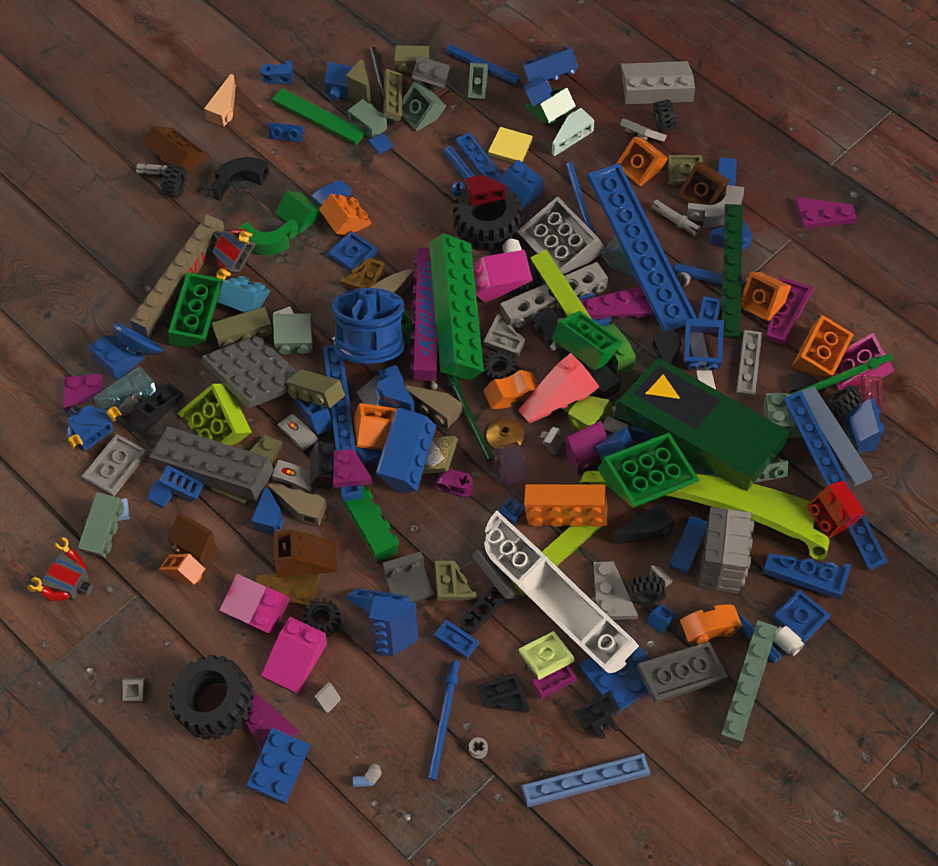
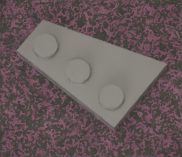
M594 562L596 605L612 620L638 619L637 612L630 601L615 563Z

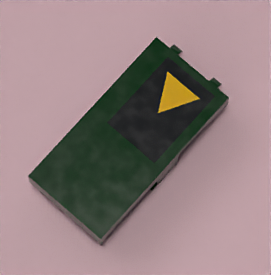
M659 357L642 375H639L633 381L634 384L620 399H616L611 404V407L617 406L614 419H624L656 437L670 433L687 460L748 491L785 446L790 432Z

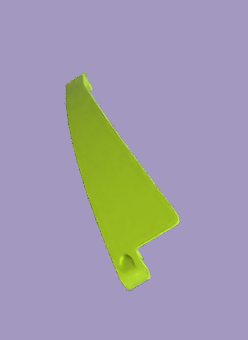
M590 470L584 472L579 485L608 486L599 471ZM696 474L699 482L666 495L727 509V511L730 509L751 512V520L804 541L809 548V554L812 558L821 560L827 556L829 538L813 529L815 519L806 507L810 501L756 484H753L746 491L721 477Z

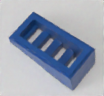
M168 465L165 467L159 480L160 484L188 502L197 500L204 485L199 480ZM170 474H172L173 477H172L171 481L169 482L168 479H169V477H170Z

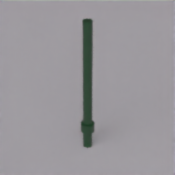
M445 373L449 388L453 390L457 400L462 403V411L487 462L491 461L493 456L462 394L457 377Z

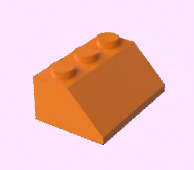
M821 315L812 325L792 366L811 376L832 377L854 334Z

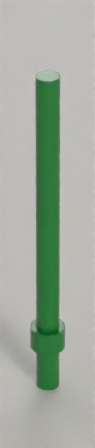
M888 353L878 358L873 357L864 364L801 390L804 391L815 386L818 391L869 369L874 370L879 368V365L893 360L892 355Z

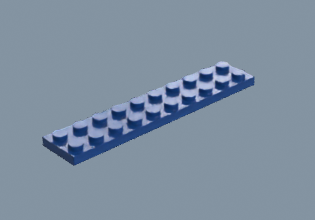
M620 163L588 173L586 177L662 331L672 329L676 331L684 328L686 318L697 319Z

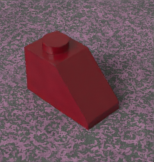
M485 175L466 178V192L471 206L506 199L505 184Z

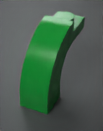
M293 218L272 232H260L247 222L237 228L246 229L248 233L252 234L249 240L256 243L251 252L255 255H274L290 248L289 240L294 239L299 234L297 222Z

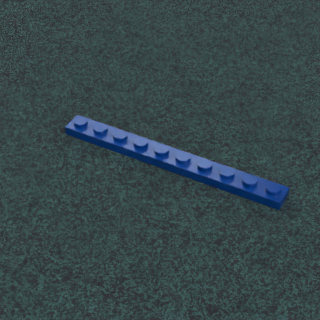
M333 345L324 346L327 377L340 380L345 396L331 407L336 451L354 449L357 454L345 362L343 358L335 353ZM361 485L341 487L343 501L363 498Z
M802 390L784 398V402L826 486L845 481L852 491ZM863 515L855 524L848 527V530L868 570L871 571L888 563L865 515Z

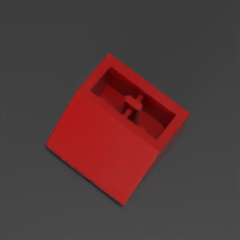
M845 481L828 485L806 506L829 539L855 524L866 513Z

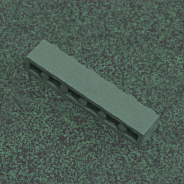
M757 620L719 742L740 748L777 626Z

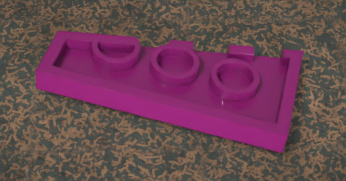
M779 277L778 280L790 285L791 288L785 304L769 321L767 340L784 345L811 297L813 287Z
M641 287L581 301L592 319L614 316L619 319H624L627 316H636V318L652 316V318H656Z

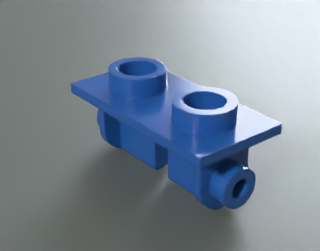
M269 122V139L303 142L305 127L302 125Z

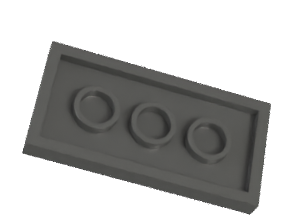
M710 642L639 663L636 667L654 703L723 682L728 678Z

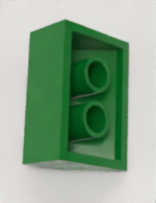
M581 311L559 321L552 340L560 347L565 348L574 357L580 359L589 368L594 370L604 366L623 343L622 340Z

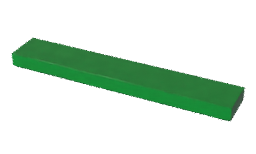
M283 88L272 99V102L277 106L355 146L366 135L365 130Z

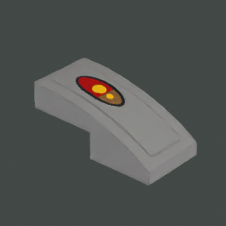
M293 414L277 424L280 431L289 436L292 443L303 451L318 440L315 434Z
M278 460L272 475L273 480L291 484L293 489H300L310 493L312 487H310V471Z

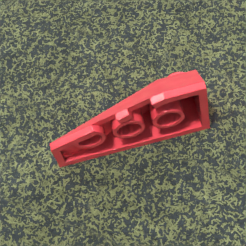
M570 353L551 370L519 408L518 412L530 424L550 415L552 411L560 407L563 409L568 407L567 404L576 400H584L599 388V385L582 363Z

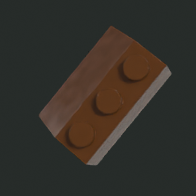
M152 126L144 142L149 151L159 155L163 162L184 167L187 170L186 172L192 171L209 156L207 152L174 128Z

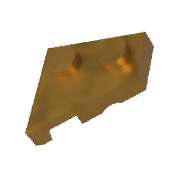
M368 258L360 266L354 268L351 271L352 274L348 277L341 278L340 286L351 289L370 288L379 282L386 264Z

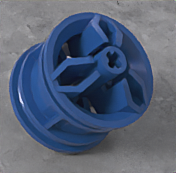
M359 288L344 292L333 300L332 311L336 321L333 348L338 356L355 363L373 364L391 360L402 353L404 350V339L401 330V320L404 311V301L399 295L384 289Z

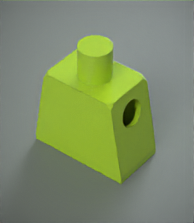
M588 396L581 401L577 400L576 403L567 404L568 407L564 408V411L568 413L571 425L580 431L599 421L603 424L606 417L611 416L613 413L610 400Z

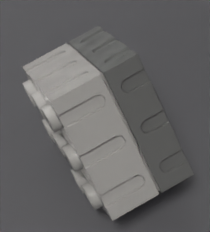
M710 508L702 551L698 588L739 593L740 587H744L745 578H747L751 563L749 554L753 541L751 533H753L754 529L751 512Z

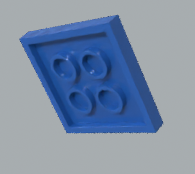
M640 646L625 660L627 664L614 673L606 672L591 657L578 664L580 671L600 696L608 691L612 692L621 709L619 712L649 693L636 668L639 663L650 660Z

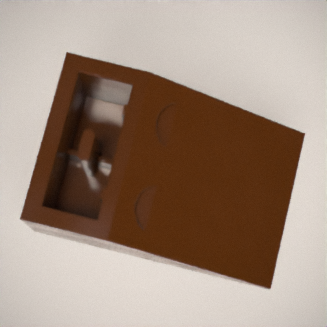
M296 530L274 532L276 576L286 577L337 572L336 542Z

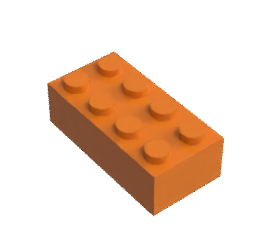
M526 484L524 506L528 525L535 527L542 525H552L554 527L562 525L574 527L607 526L608 505L605 485Z

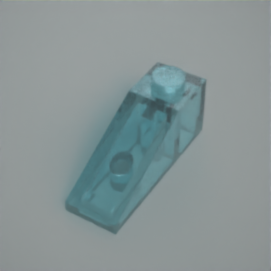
M139 366L94 396L93 399L96 407L105 409L121 405L129 394L138 393L144 399L151 396L156 389L153 380Z

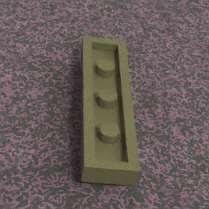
M386 69L384 72L383 116L400 121L402 117V74Z

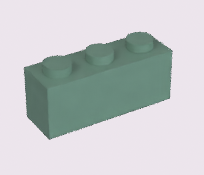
M96 492L78 545L80 551L106 558L107 553L112 548V537L118 530L117 522L119 516H122L124 512V502L119 497Z

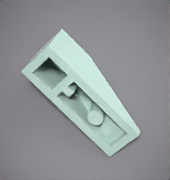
M582 108L571 112L566 118L552 143L553 156L561 153L594 131V119Z

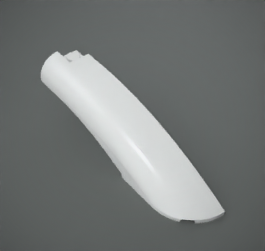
M496 511L485 529L486 539L484 546L490 559L606 672L614 673L622 669L627 664L625 660L639 645L553 564L546 555Z

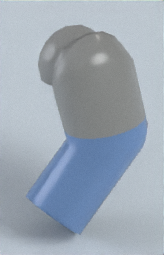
M372 764L364 776H353V787L373 786L381 777L382 771L380 766Z

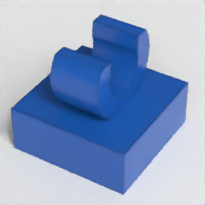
M509 497L498 512L515 525L525 512V507Z

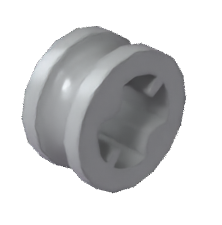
M479 737L472 739L469 743L470 755L475 759L485 757L488 752L487 742ZM474 745H476V746L482 745V751L477 750V751L475 752V751H474V750H475V746H474Z

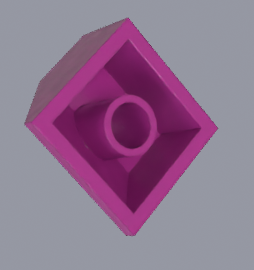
M601 421L567 437L565 457L577 474L589 471L593 466L601 464L599 455L594 447L607 439Z

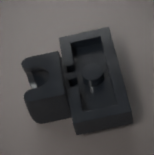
M611 691L573 711L582 729L585 731L593 726L600 739L605 738L603 730L607 725H610L615 731L619 730L612 715L621 709Z

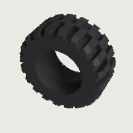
M506 186V199L471 206L467 192L463 189L459 196L456 197L455 204L453 205L455 232L461 237V240L471 243L473 248L475 246L481 250H484V248H488V250H494L495 247L501 248L506 240L514 239L518 235V230L521 227V202L517 198L514 191L510 192V188ZM482 210H492L502 216L493 221H482L473 215Z
M208 655L207 659L202 656L197 658L196 662L193 663L191 661L186 664L188 667L185 670L181 669L179 671L178 679H174L172 683L174 689H171L169 697L172 699L169 704L175 719L192 735L201 737L204 740H210L211 737L214 740L222 738L221 735L228 737L232 735V730L235 728L238 731L242 727V721H247L249 718L248 711H252L254 705L251 702L254 699L253 686L248 676L234 661L228 660L224 656L217 658L216 655ZM215 683L227 684L226 697L219 707L209 712H197V701L205 688Z

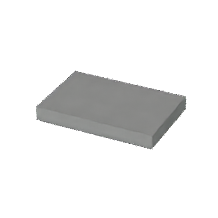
M115 434L81 476L82 480L111 496H115L145 459L148 452L144 448Z

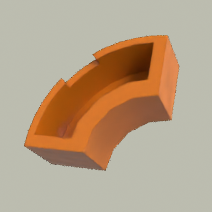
M519 370L507 378L494 379L483 392L491 409H503L511 407L510 403L519 400L522 402L526 401L539 385L532 372Z
M717 605L714 606L715 610L703 613V610H699L680 619L688 642L703 644L715 637H730L736 634V631L743 626L735 606Z

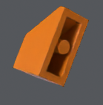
M169 554L159 568L161 573L184 585H195L198 583L205 570L190 554Z

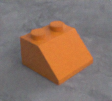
M633 137L616 164L620 163L624 173L639 186H642L659 173L668 158L645 139Z
M750 272L741 297V308L770 321L785 304L791 286L762 272Z

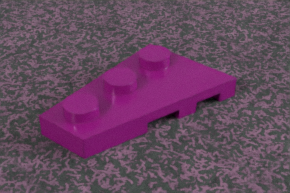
M796 197L795 203L803 229L856 223L857 218L852 204Z

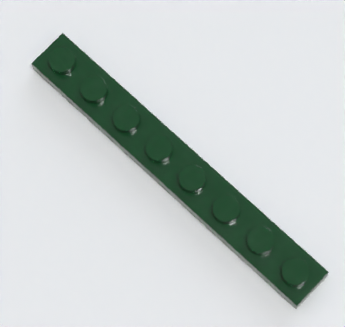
M725 204L721 320H724L723 338L727 339L740 338L743 205Z

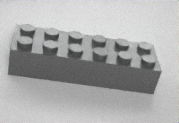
M172 427L166 428L149 457L156 470L163 472L168 465L199 480L206 486L256 502L274 471L269 457Z

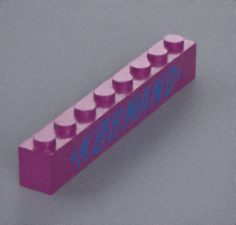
M418 248V255H414V266H417V270H414L413 281H417V285H413V296H416V300L412 302V311H416V315H412V326H415V330H411V341L415 342V346H411V357H414V362H410V373H414V380L436 381L437 327L430 248Z

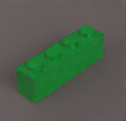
M361 485L363 498L343 501L341 492L342 503L376 563L398 554L399 540L395 534L392 535L389 531L391 528L387 519H382L380 515L382 514L381 509L377 503L374 504L371 500L373 497L368 488L365 489Z

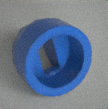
M453 183L451 192L454 196H459V193L465 189L464 183Z

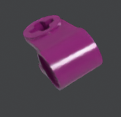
M449 468L448 472H440L435 483V487L439 491L462 498L470 497L474 490L472 477L467 473L459 472L452 468Z

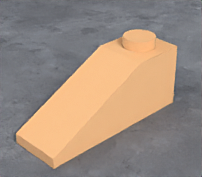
M229 75L204 108L206 120L223 127L233 117L236 88L234 75Z

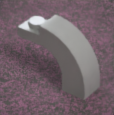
M727 185L724 199L714 205L688 203V220L703 221V227L724 225L725 204L741 205L744 187Z

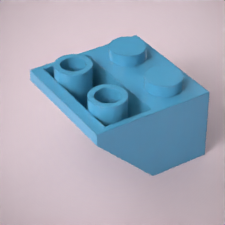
M239 276L223 281L218 302L246 313L259 309L271 289L266 288L262 283H253L249 281V278Z

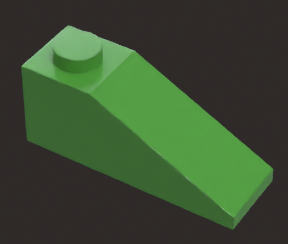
M614 323L602 326L623 341L619 349L610 358L616 374L634 369L636 356L629 341Z

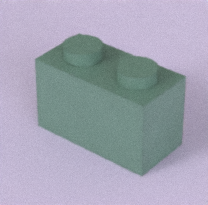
M363 99L348 110L349 122L365 130L366 135L370 139L380 135L387 129V117L383 116L382 112L376 110L371 103H367Z

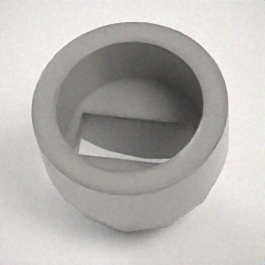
M686 272L676 274L681 287H685L690 283V275Z

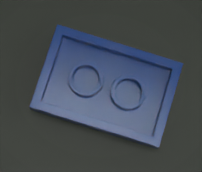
M271 728L246 788L286 804L311 744Z

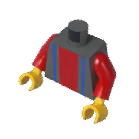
M246 229L225 230L222 234L216 231L212 235V240L216 242L213 253L219 266L217 278L226 281V276L231 275L229 271L240 272L256 245L255 242L249 240L252 234L248 233Z
M63 537L60 540L64 543V547H60L55 543V548L59 551L63 550L64 554H59L42 581L36 577L31 579L37 587L28 586L29 591H39L40 595L52 602L65 601L67 599L75 600L80 592L89 595L93 590V584L87 582L89 576L86 572L87 567L72 547H68V540Z

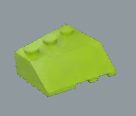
M223 383L212 384L177 413L188 422L187 425L194 429L199 436L230 446L239 443L252 433L234 394Z

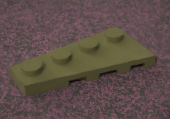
M265 435L249 452L269 457L272 464L283 444L281 441ZM211 488L212 493L245 507L250 499Z

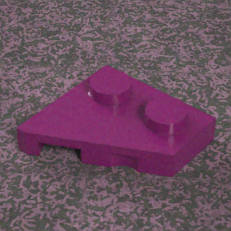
M102 374L64 377L65 412H68L70 407L78 403L83 404L89 401V399L103 394Z
M354 449L334 451V487L372 484L371 476Z

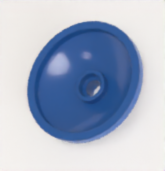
M116 322L113 323V331L117 338L127 346L125 350L134 355L137 352L146 355L163 353L164 348L128 327Z

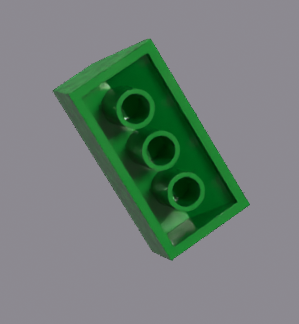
M187 272L168 331L169 344L188 348L205 342L223 279Z

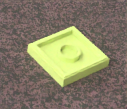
M554 631L518 649L519 654L539 680L575 662L572 653Z

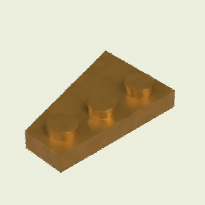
M321 573L277 577L276 574L258 575L255 582L290 597L289 605L305 608L306 605L310 606L309 602L314 599Z

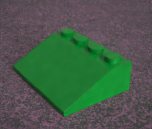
M670 433L606 456L598 468L606 484L632 508L699 482V478Z

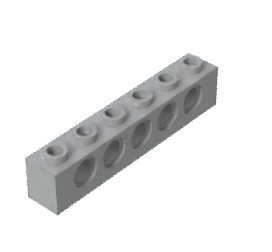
M597 262L564 276L577 297L592 292L593 294L600 293L607 288L608 277ZM544 284L500 303V314L507 325L510 324L513 328H519L532 321V317L546 308L550 307L555 312L561 306L548 286Z

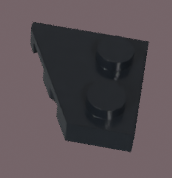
M516 673L477 685L483 707L524 713L529 712V706Z

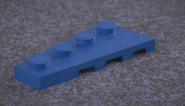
M769 553L763 573L840 600L851 565L844 564V566L834 565V562L828 561L826 563H817L813 559L796 560L792 556Z

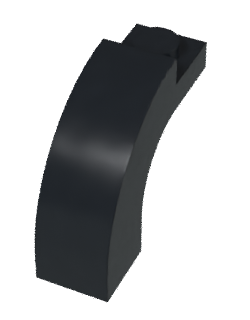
M253 157L236 158L226 162L214 173L216 181L213 182L211 188L213 197L221 201L227 190L233 184L240 181H251L262 185L270 174L268 162Z

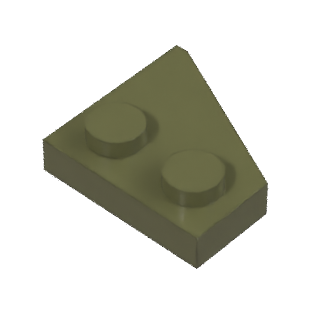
M455 561L434 562L437 601L476 599V593L472 592L468 586L467 579L460 572V568Z

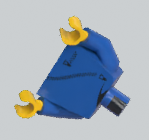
M74 405L68 411L71 417L67 420L69 424L67 427V441L72 449H75V446L80 444L82 449L86 451L114 431L111 420L115 422V417L122 414L115 406L106 410L98 407L93 408L91 405L80 409L77 405Z

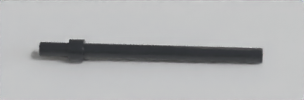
M373 46L370 48V53L384 107V78L376 47ZM387 118V124L393 125L394 120Z

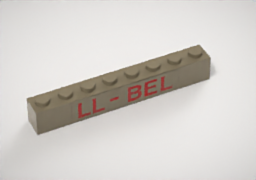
M208 214L205 216L130 319L134 331L149 339L179 299L187 272L197 274L216 245V242L212 240V235L216 231H219L221 234L223 233L224 226L222 220Z

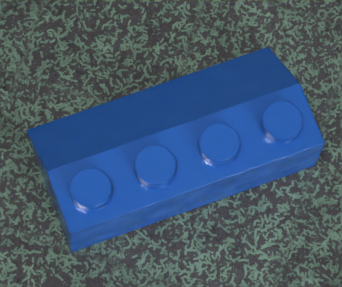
M396 408L376 474L399 494L417 491L437 427L427 416L402 408Z
M375 595L369 616L373 652L380 656H394L418 641L416 603Z

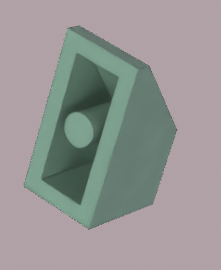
M470 63L468 98L485 99L489 63Z

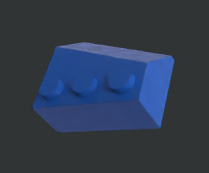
M568 45L563 47L564 51L562 52L555 50L547 54L548 57L546 58L545 56H540L522 63L529 83L540 77H543V80L550 79V81L560 78L559 75L566 73V75L575 73L578 65L572 48Z

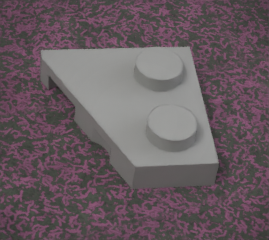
M497 314L484 340V346L501 350L503 353L506 351L507 354L518 357L525 344V339L519 333H516L510 324L507 325L502 320V317Z

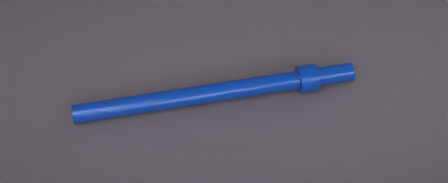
M568 162L566 167L583 223L596 234L588 216L573 163Z
M456 660L451 662L449 675L446 676V691L428 774V780L436 781L454 689L458 684L459 678L457 674L460 662Z

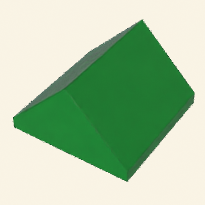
M286 191L275 212L286 223L293 218L297 222L299 234L323 216L317 204L303 193Z

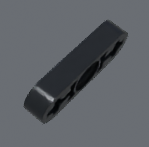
M496 587L490 588L461 618V630L469 635L476 633L504 604L505 598ZM498 594L500 595V599L495 598V599L492 601V596H493V595H495V596H497ZM482 606L486 607L488 613L480 615L477 609ZM474 615L476 619L473 621V627H466L465 622L470 623Z

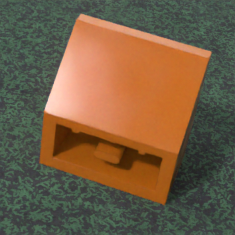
M330 194L319 208L336 234L347 235L350 231L355 233L372 223L368 218V214L362 210L359 202L353 197L349 198L343 195Z
M359 403L352 418L356 447L383 451L396 408Z

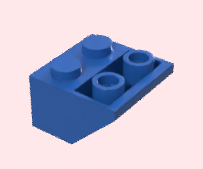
M874 398L852 408L853 410H849L844 420L847 432L859 447L858 453L876 451L881 435L884 433V424L879 419V406L875 404Z

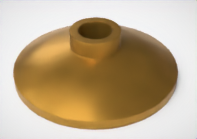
M502 418L495 420L489 425L486 431V439L493 449L500 452H511L519 448L523 443L524 430L515 420Z

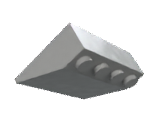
M688 61L621 64L625 104H648L667 99L672 103L693 102L695 83Z
M558 196L518 230L520 236L537 254L547 249L562 274L593 261L605 250L600 239Z

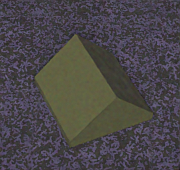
M359 60L346 75L348 99L356 103L362 99L367 103H371L370 85L363 60Z

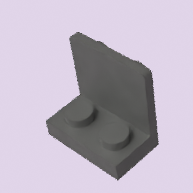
M418 55L411 78L416 83H430V87L440 90V87L444 88L450 65Z
M421 551L383 563L384 576L390 593L409 596V602H417L434 596L424 568V558Z

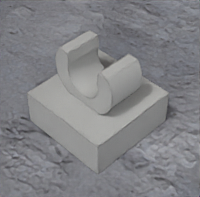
M552 427L549 433L543 431L539 437L544 440L542 445L546 446L548 452L554 455L557 454L564 442L559 428Z

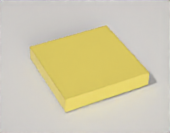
M500 127L488 151V156L515 163L517 160L523 162L533 136Z

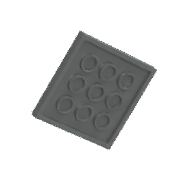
M259 335L203 355L200 361L248 409L288 393L289 388L285 381L297 373Z

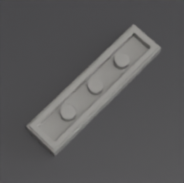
M743 331L736 395L755 397L762 332Z

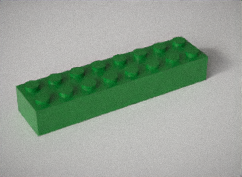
M442 233L429 243L440 372L470 381L484 372L471 243Z

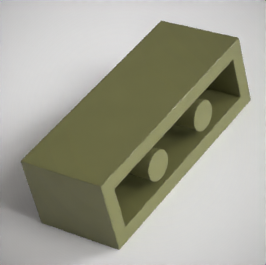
M265 307L212 323L219 349L257 335L262 338L273 335L272 325Z
M300 369L285 381L291 397L331 408L345 396L340 380Z

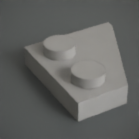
M623 118L620 123L621 126L626 127L625 131L632 134L637 132L638 137L646 140L648 137L664 142L667 136Z

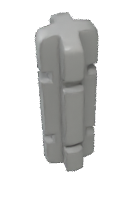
M139 163L136 166V172L138 174L160 175L163 172L165 173L167 166L163 165L161 167V165L153 164L145 166V164Z

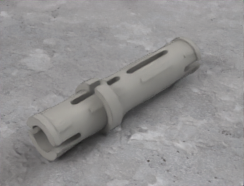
M659 200L653 202L659 208L652 204L651 210L675 223L679 229L683 228L693 236L697 235V232L692 228L699 231V225L691 222L687 216L680 215Z

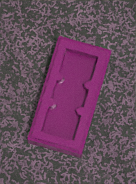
M567 665L540 680L535 677L531 680V684L539 698L543 699L576 682L577 677L570 666Z

